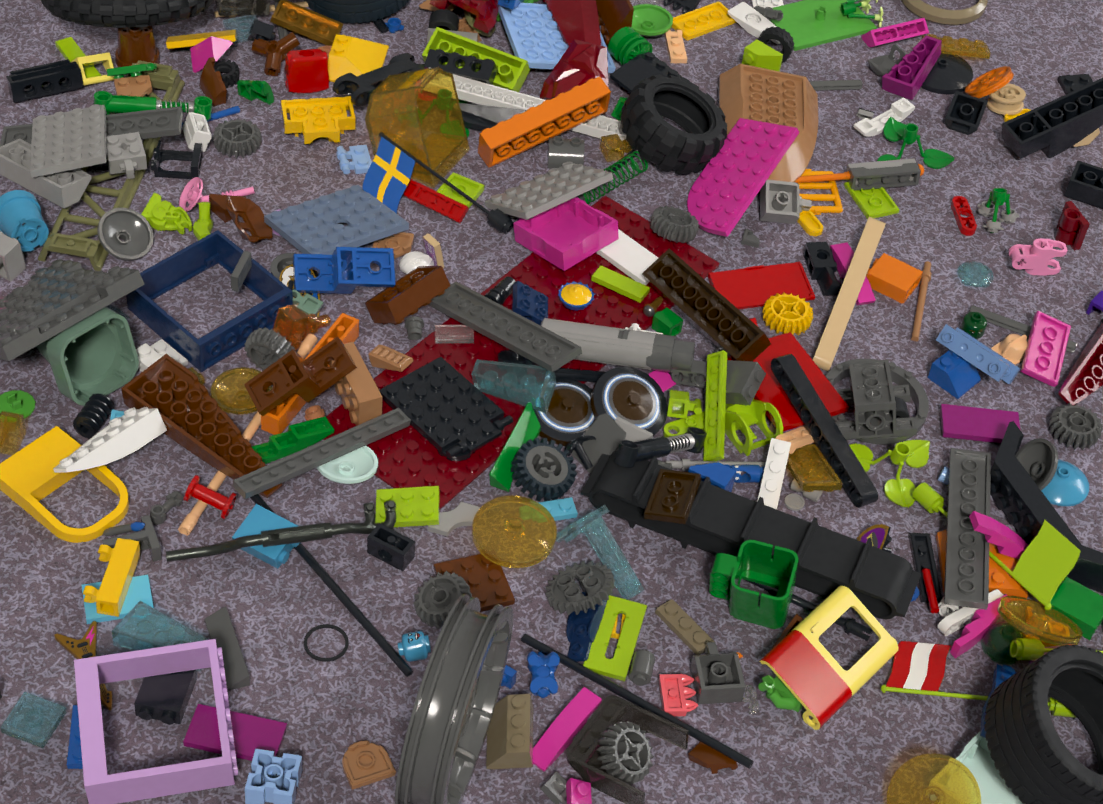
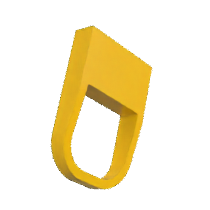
M55 426L0 463V490L56 537L73 543L91 541L101 536L105 529L115 526L125 517L129 508L128 492L124 483L105 465L90 468L87 471L119 497L118 506L97 523L86 528L68 527L52 515L39 501L84 471L54 472L53 468L60 464L59 462L62 459L67 458L82 446L58 426Z

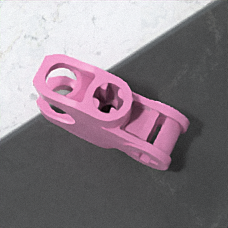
M1036 239L1033 245L1016 244L1009 249L1008 253L1012 259L1013 268L1018 270L1025 269L1030 275L1046 276L1055 275L1060 272L1059 261L1052 258L1063 257L1067 254L1068 250L1066 244L1061 241ZM1053 247H1059L1062 250H1056ZM1048 265L1055 267V269L1049 268Z

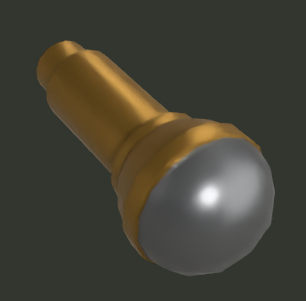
M660 296L651 304L645 305L643 309L644 314L648 317L654 316L657 308L662 304L663 298Z

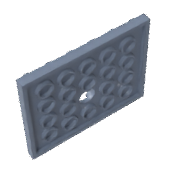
M353 185L350 188L338 190L335 193L323 195L317 199L305 201L295 206H289L286 209L274 211L264 216V222L303 254L332 255L336 247H359L409 229V223L370 193L362 190V187L359 185ZM338 223H346V224H348V225L344 227L343 224H338Z

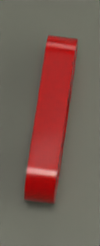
M963 196L953 197L951 209L960 232L966 236L974 235L977 224L968 200Z

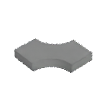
M460 502L451 511L439 512V525H428V531L448 537L450 532L458 527H474L481 507Z

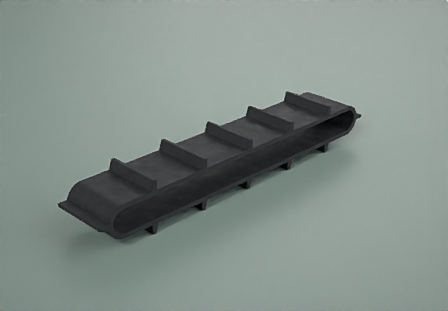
M617 451L611 455L602 454L580 493L589 497L591 504L595 508L628 521L630 528H634L635 524L650 529L680 541L684 549H686L687 545H691L714 555L724 553L738 557L743 542L756 540L773 545L771 559H773L775 546L793 550L798 556L796 587L827 598L839 586H845L854 593L874 617L887 620L894 616L905 617L921 577V573L914 571L912 565L903 557L872 546L871 538H868L866 543L819 526L815 517L812 522H808L764 505L763 497H759L758 502L711 485L710 477H706L704 482H700L686 524L645 519L644 512L660 469L671 470L659 465L655 456L651 462L648 460L636 462L634 467L627 468L615 463Z

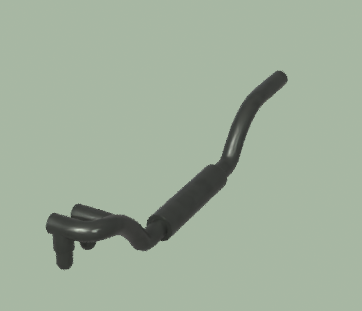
M393 500L384 502L386 519L380 524L392 529L396 523V504ZM365 503L363 504L365 522L363 524L342 523L331 525L329 522L261 531V534L244 536L219 544L166 551L167 562L223 554L249 546L262 545L263 547L330 539L332 535L348 533L370 534L379 523H375L374 504Z

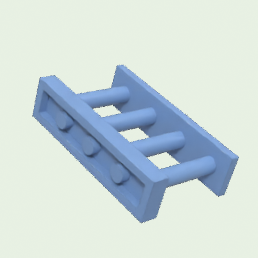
M946 324L936 341L998 382L1002 379L1006 383L1011 384L1021 369L958 327L955 330Z

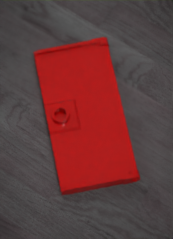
M801 262L769 266L761 265L708 273L710 285L737 309L762 307L771 296H775L777 293L782 295L783 292L787 295H790V293L793 296L799 295V298H805V301L815 300V294Z

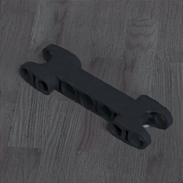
M404 53L394 56L388 65L359 76L348 73L337 78L332 90L338 95H351V103L356 106H363L374 102L378 94L407 82L417 85L419 81L425 78L426 72L424 64L414 63V56Z

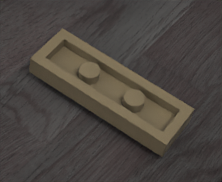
M673 599L656 608L655 613L696 655L705 652L707 642H714Z

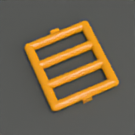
M806 169L801 176L834 173L832 171H812L811 169ZM829 181V183H798L799 189L831 190L832 194H799L802 199L834 201L835 206H812L810 211L814 215L842 213L843 207L836 181Z

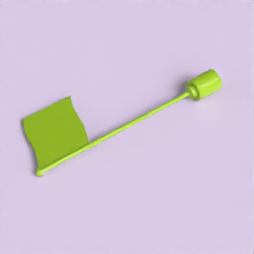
M925 482L917 486L912 497L929 513L940 511L947 517V512L943 509L944 498ZM1044 519L1039 533L1022 553L1013 572L990 551L989 556L1044 605L1045 610H1050L1052 607L1050 602L1057 588L1075 566L1081 551Z

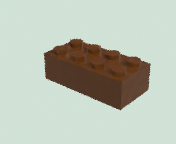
M418 266L397 280L394 287H387L366 301L365 305L374 323H382L383 325L394 323V325L402 323L408 315L418 312V308L431 303V299L444 294V290L450 287V283L442 266Z

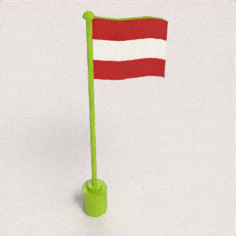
M900 641L898 651L894 655L892 673L887 684L881 686L883 693L889 691L975 700H987L988 696L938 692L944 678L946 657L952 647L951 645ZM1052 697L1048 698V708L1052 716L1077 718L1061 702Z

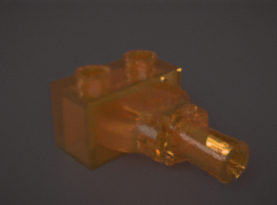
M293 304L279 308L273 330L276 333L280 332V335L283 337L286 336L285 339L290 341L291 346L297 350L307 334L317 333L319 328L328 327L331 320L327 314L317 317L313 313L307 314L302 312Z

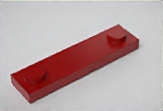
M412 179L403 194V197L461 224L469 210L468 206Z

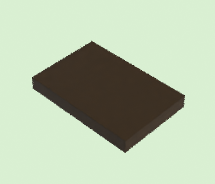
M660 469L644 512V518L686 524L701 482V474Z

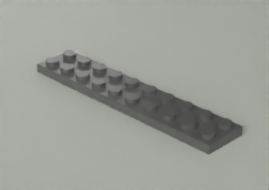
M182 107L106 115V137L139 132L141 139L181 135ZM32 124L3 127L0 147L19 138L31 144Z
M458 282L452 283L450 287L444 290V294L431 299L432 302L428 304L551 372L558 370L582 354V349L577 344Z
M957 448L950 449L944 604L987 610L989 543L986 541L983 533L974 531L969 518L973 511L990 517L991 453Z

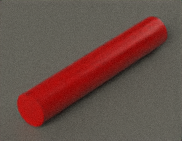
M923 569L922 575L931 613H938L939 606L930 569Z

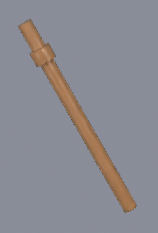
M929 261L924 263L911 336L913 341L919 340L928 282H930L932 275L930 272L931 262Z

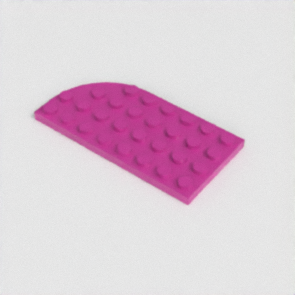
M739 118L727 135V139H725L719 153L706 165L689 192L687 201L688 211L698 220L699 228L708 233L725 237L729 236L798 136V128Z

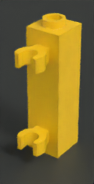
M117 538L114 548L108 545H100L98 553H100L99 560L102 562L109 561L101 586L97 589L87 585L83 591L85 595L84 602H96L98 614L119 617L140 557L139 541Z

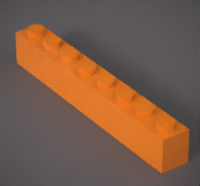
M342 313L305 359L337 336L343 344L355 342L359 337V319ZM297 393L293 394L264 416L261 415V429L273 435L282 433L305 405L306 401Z

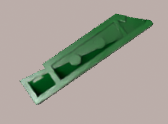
M530 402L526 405L489 475L491 486L507 492L510 491L513 482L512 475L514 472H511V462L524 443L526 444L530 439L533 442L541 431V425Z

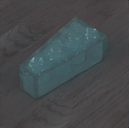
M476 360L471 374L474 386L481 392L523 406L530 402L533 409L547 413L556 386L554 372L536 365Z
M139 601L112 630L113 646L131 649V651L210 640L142 601Z

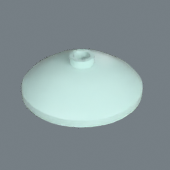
M363 446L317 467V469L323 476L333 482L357 484L368 480L376 473L378 458L369 447Z

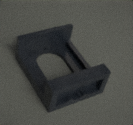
M158 140L157 148H154L153 151L155 159L151 160V170H154V176L177 179L199 178L203 158L202 143H195L193 152L162 150L161 141ZM166 160L191 161V172L163 170L160 164Z

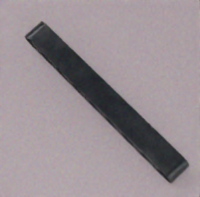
M787 354L772 359V372L854 506L860 508L878 500V492L796 358L792 354Z

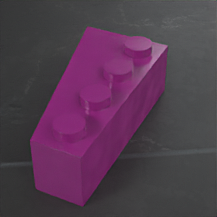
M926 35L913 47V51L906 54L898 65L895 64L891 71L882 77V89L913 100L941 55L942 40Z

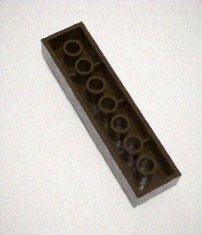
M670 248L642 273L647 283L715 346L721 351L727 352V356L731 360L754 361L771 345L766 334Z

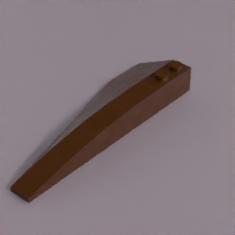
M168 354L162 356L121 388L126 406L135 409L148 407V409L158 408L167 429L164 434L233 480L267 466L262 461V457L258 452L256 453L253 450L250 442L241 435V431L225 411L221 410L217 401L209 395L205 386L201 385L197 376ZM282 483L258 494L268 498L282 486Z

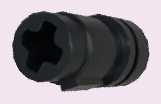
M507 276L484 296L502 305L505 299L512 294L513 284L516 281L512 277Z

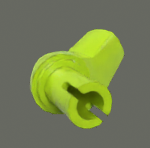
M198 202L199 219L193 224V233L198 241L209 235L213 228V221L210 219V202Z

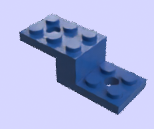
M336 247L332 255L294 254V290H297L299 293L352 294L356 286L394 287L393 248ZM370 264H377L380 270L373 271L370 268ZM311 269L316 270L318 277H311L308 271Z

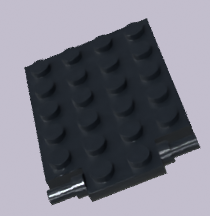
M442 357L433 360L379 390L382 400L393 410L399 408L411 419L410 425L441 453L456 444V446L446 451L448 458H452L460 452L463 454L468 451L471 454L500 437L504 427L513 422L512 416L508 415L504 418V411Z

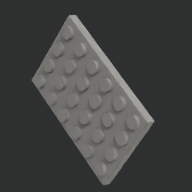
M95 104L84 109L75 108L69 112H56L54 115L49 116L40 115L33 119L30 174L32 178L106 163L105 105Z
M569 161L563 163L559 168L548 170V173L535 176L531 181L521 182L520 186L508 188L502 194L491 196V199L485 201V205L488 209L496 210L498 208L505 214L527 220L613 180L612 172L604 171V169H595L592 166L587 167L583 166V164H575Z

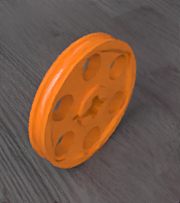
M1009 66L993 69L973 80L965 88V93L976 98L985 97L1008 84L1014 77V74Z

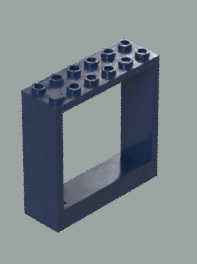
M217 230L141 272L140 275L144 285L127 294L126 298L127 308L185 357L195 368L203 372L245 347L248 336L254 330L265 327L269 330L275 329L292 319L293 291L251 258L252 267L243 284L263 301L199 339L194 337L152 300L217 263L230 274L233 273L244 251Z

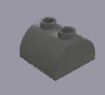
M561 136L549 137L547 146L548 169L559 168L563 163L569 161L575 164L584 163V140L578 137L565 139Z

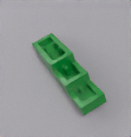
M325 416L289 425L288 432L269 436L267 443L255 445L252 448L256 453L258 452L262 457V461L267 464L316 444L333 434L334 428Z

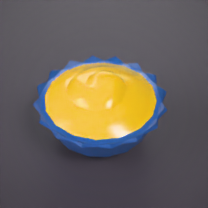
M567 282L565 285H561V289L558 290V296L563 305L571 310H583L594 300L595 294L592 292V288H589L587 284L582 282Z

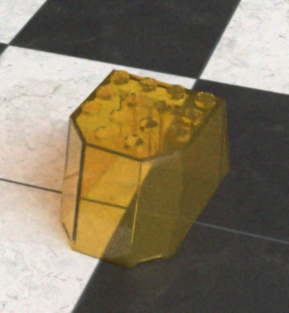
M435 67L389 75L370 94L365 122L374 156L377 153L381 139L379 138V133L384 132L385 136L444 178L470 150L452 73ZM415 163L411 179L435 188L441 180L418 163Z

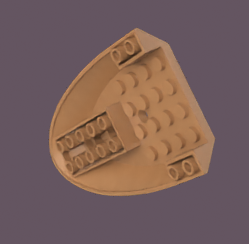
M739 64L720 74L719 108L722 109L725 115L727 135L739 118L798 128V136L767 179L795 182L806 170L811 160L818 132V95L808 79L804 76L745 64Z

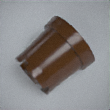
M152 26L118 28V48L115 52V63L118 67L131 66L132 63L137 64L138 60L160 63L159 50L155 45Z

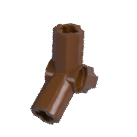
M291 32L279 41L273 40L269 42L255 39L251 50L255 54L266 57L264 69L266 75L278 76L281 62L285 59L286 53L299 46L300 42L294 33Z

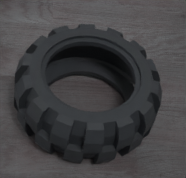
M662 74L653 75L639 82L631 91L621 112L622 132L627 134L626 140L630 146L636 148L640 152V156L646 161H652L658 165V168L668 172L674 170L677 174L696 173L706 167L710 160L719 153L725 139H727V123L725 122V115L722 109L715 105L716 101L708 93H703L697 85L690 81L687 83L682 81L680 77L672 75L664 77ZM661 116L674 121L675 123L680 125L686 132L675 128L667 121H665Z

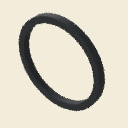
M330 624L318 625L312 628L304 638V648L311 658L322 662L339 659L346 653L349 645L347 634L341 628ZM321 628L335 629L343 635L345 647L337 656L321 658L315 656L308 649L307 640L309 636Z

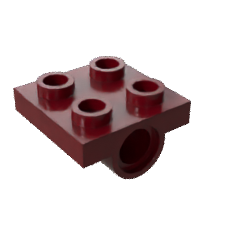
M1072 201L1065 202L1056 227L1058 230L1055 240L1070 245L1075 251L1080 250L1090 224Z

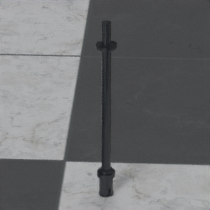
M745 580L777 596L778 588ZM794 594L792 596L791 603L810 612L817 607V605ZM839 617L834 622L843 627L846 634L849 635L851 633L867 642L870 636L864 634L863 631L868 634L873 632L871 628L856 622L855 618L845 619Z

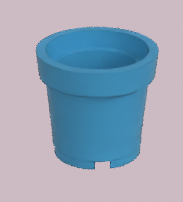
M13 190L0 196V231L10 238L17 239L21 244L22 251L35 250L34 247L42 246L48 238L49 230L41 215V208L35 196L24 190Z

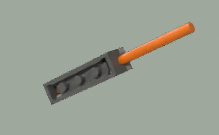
M914 158L853 163L847 165V171L844 173L800 176L795 182L810 183L846 180L853 190L918 185L919 178L924 174V167L921 164H917Z

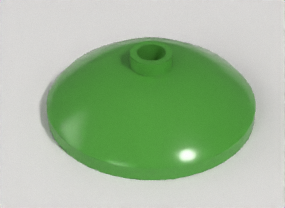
M652 4L633 6L634 12L631 27L640 35L648 37L659 36L671 29L673 17L666 9Z

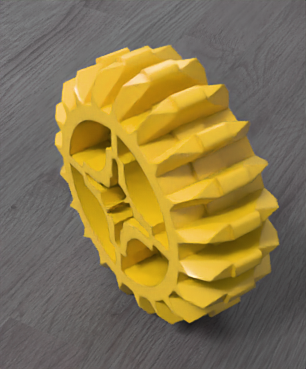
M785 292L782 295L777 293L765 302L762 310L763 321H765L766 326H770V331L776 330L777 334L780 332L783 334L791 332L799 336L801 332L805 333L811 326L813 308L810 307L809 302H805V298L800 299L799 295L793 296L792 293L787 295Z

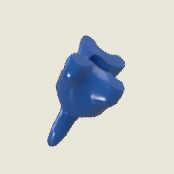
M531 651L527 655L528 669L532 674L530 692L541 698L547 697L550 693L556 694L558 692V684L554 673L560 662L559 655L556 652L544 655L541 652Z

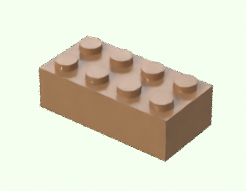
M354 342L344 344L357 368L336 382L335 390L338 396L341 395L343 406L345 409H348L351 422L358 426L382 415V395ZM334 360L329 362L330 366L333 365Z

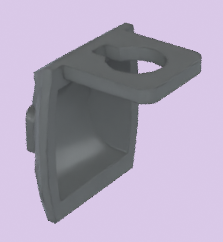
M894 44L889 55L874 57L868 60V63L877 75L884 76L891 71L895 64L898 65L902 61L906 52L897 44ZM895 50L900 53V58L896 61L894 60Z

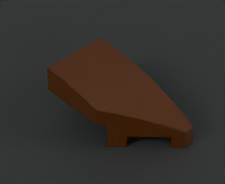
M699 742L688 753L689 760L703 767L711 768L712 774L718 773L719 769L731 768V770H736L738 768L736 761L702 742Z

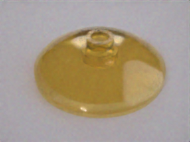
M244 367L227 370L213 381L211 397L217 401L218 406L225 412L232 414L255 412L257 409L244 384L261 372ZM272 385L267 388V392L272 390Z

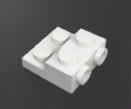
M162 339L151 346L145 343L136 349L139 360L138 369L142 372L165 354H168L184 367L188 365V360Z

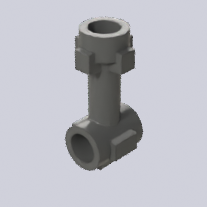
M174 491L166 496L167 501L163 505H154L150 510L151 521L156 525L162 524L166 520V513L172 507H179L184 499L182 494Z

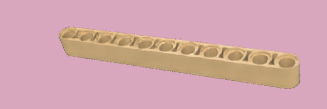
M869 217L813 357V361L818 368L828 372L886 223Z

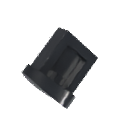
M825 267L817 278L823 296L839 294L842 283L837 280L831 267Z

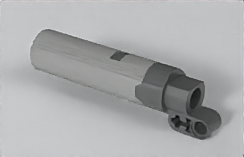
M544 318L541 322L542 327L581 347L582 354L574 358L576 360L671 372L672 379L677 384L696 387L706 386L707 362L694 360V342L676 340V336L549 318Z

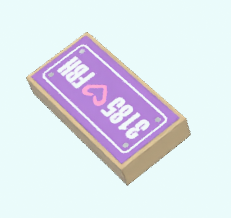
M426 234L423 236L426 254L432 258L434 266H442L444 268L440 243L430 234Z

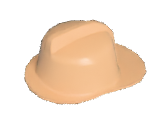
M1009 334L1003 341L994 345L991 349L1016 365L1024 360L1028 343L1027 336Z

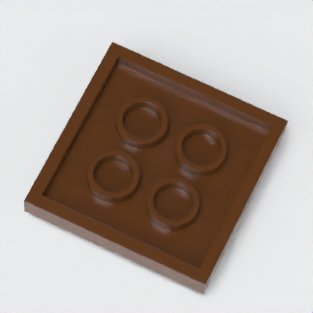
M495 551L436 563L433 566L436 576L438 572L443 575L447 571L450 574L455 573L464 578L470 587L472 597H477L480 601V612L491 610L497 604L503 607L515 604V598Z

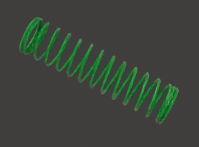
M639 151L632 152V154L604 169V171H613L619 182L613 176L614 185L610 181L607 182L609 188L605 183L604 185L602 184L604 188L603 195L600 193V190H602L600 186L597 187L599 193L595 188L594 190L591 189L594 196L590 191L583 193L588 205L590 202H594L595 199H599L600 196H604L605 193H609L610 190H614L615 187L623 185L625 182L633 179L634 176H638L639 173L647 170L648 162L644 159V169L642 160L634 155V153L640 155ZM633 156H636L641 161L643 170L639 169L638 164L633 160ZM627 163L631 166L633 170V177H630V170L627 166ZM618 164L621 165L622 171L617 167ZM622 166L628 172V176L624 173ZM617 169H619V171L623 175V183H620V179L622 178L620 177Z

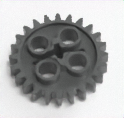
M593 560L588 564L582 561L581 565H577L575 562L573 567L566 566L565 571L558 570L559 575L552 576L553 580L548 581L549 586L546 587L547 592L545 593L550 607L553 606L554 611L559 610L560 614L566 611L568 615L575 611L576 615H578L581 610L587 613L588 608L595 610L596 604L602 606V600H609L608 595L613 594L612 589L615 588V579L611 569H608L606 564L601 566V563L597 562L594 565Z

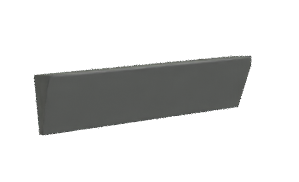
M221 608L205 618V623L210 639H216L217 648H222L227 690L230 691L249 686L250 677L227 608Z

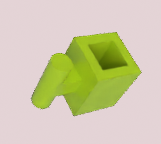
M669 390L667 403L668 417L686 419L688 411H694L697 415L702 413L700 399L690 401L689 392Z

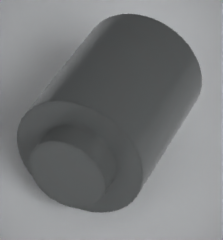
M639 650L634 653L629 678L634 684L643 686L651 682L655 663L654 654L646 650Z

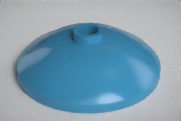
M1058 460L1057 470L1053 479L1041 491L1051 504L1074 506L1086 499L1090 487L1087 477L1078 467L1067 461Z

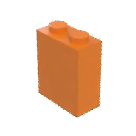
M883 253L880 258L875 259L872 268L868 269L866 277L873 290L904 304L919 285L923 271Z

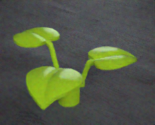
M907 440L899 442L895 445L893 451L888 450L887 453L872 461L873 453L867 446L862 444L849 445L865 472L869 471L870 465H875L890 456L892 463L899 466L896 480L890 479L886 482L884 493L890 501L897 505L908 508L913 505L915 499L912 497V494L916 489L915 485L909 479L900 480L901 470L904 462L912 468L925 466L929 459L930 441Z

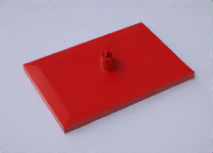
M791 332L768 338L771 345L752 361L758 362L766 373L754 399L771 403L777 409L782 419L783 432L805 424L771 370L772 359L792 354L796 358L831 417L848 412L849 406ZM766 411L767 417L776 428V423L772 414L769 411Z

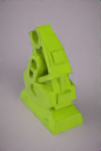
M153 193L141 214L152 228L158 231L177 230L180 234H184V228H187L189 232L192 231L190 217L181 206L174 207L171 202L161 201V196Z

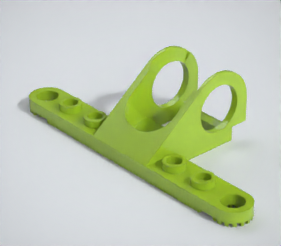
M753 398L750 405L726 404L725 434L740 454L745 453L746 456H749L751 450L770 444L771 438L775 439L778 435L783 434L782 419L777 409L771 403ZM702 411L699 415L693 414L686 419L682 418L667 423L663 429V436L667 438L685 434L688 427H697L704 430L705 411ZM766 411H769L775 420V434L771 432L766 423ZM757 424L766 436V439L753 443L757 436L754 435L749 426ZM670 429L672 430V429H673V430L677 431L678 433H677V434H671V433H669L668 430H670ZM739 429L746 437L745 444L739 440L736 431Z

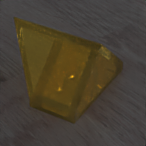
M2 411L0 413V453L14 455L18 452L26 435L24 416L22 414Z

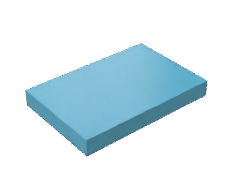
M148 575L132 577L119 617L98 614L96 602H84L87 624H91L93 621L98 623L154 614ZM102 582L81 585L82 593L85 586L89 585L99 589Z

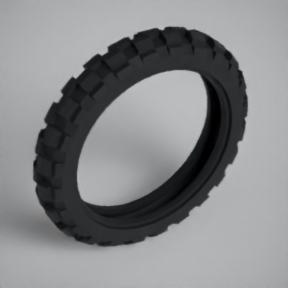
M41 0L44 7L55 17H60L62 20L81 25L114 28L148 27L179 22L206 11L214 1Z

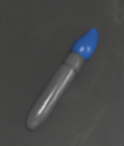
M133 522L131 524L110 527L104 530L103 535L114 536L131 531H140L145 527V523Z

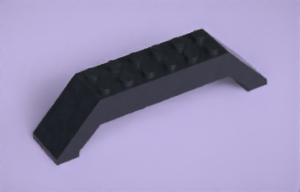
M1014 421L1009 422L990 472V495L995 500L998 509L1002 510L1006 515L1009 524L1014 526L1018 535L1028 545L1039 533L1044 519L1081 551L1075 566L1066 577L1090 590L1103 593V553L1083 546L1016 458L1015 455L1019 450L1024 434Z

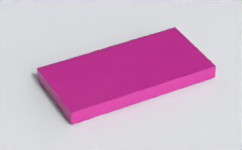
M1037 311L1034 315L1021 372L1045 384L1056 387L1071 326Z

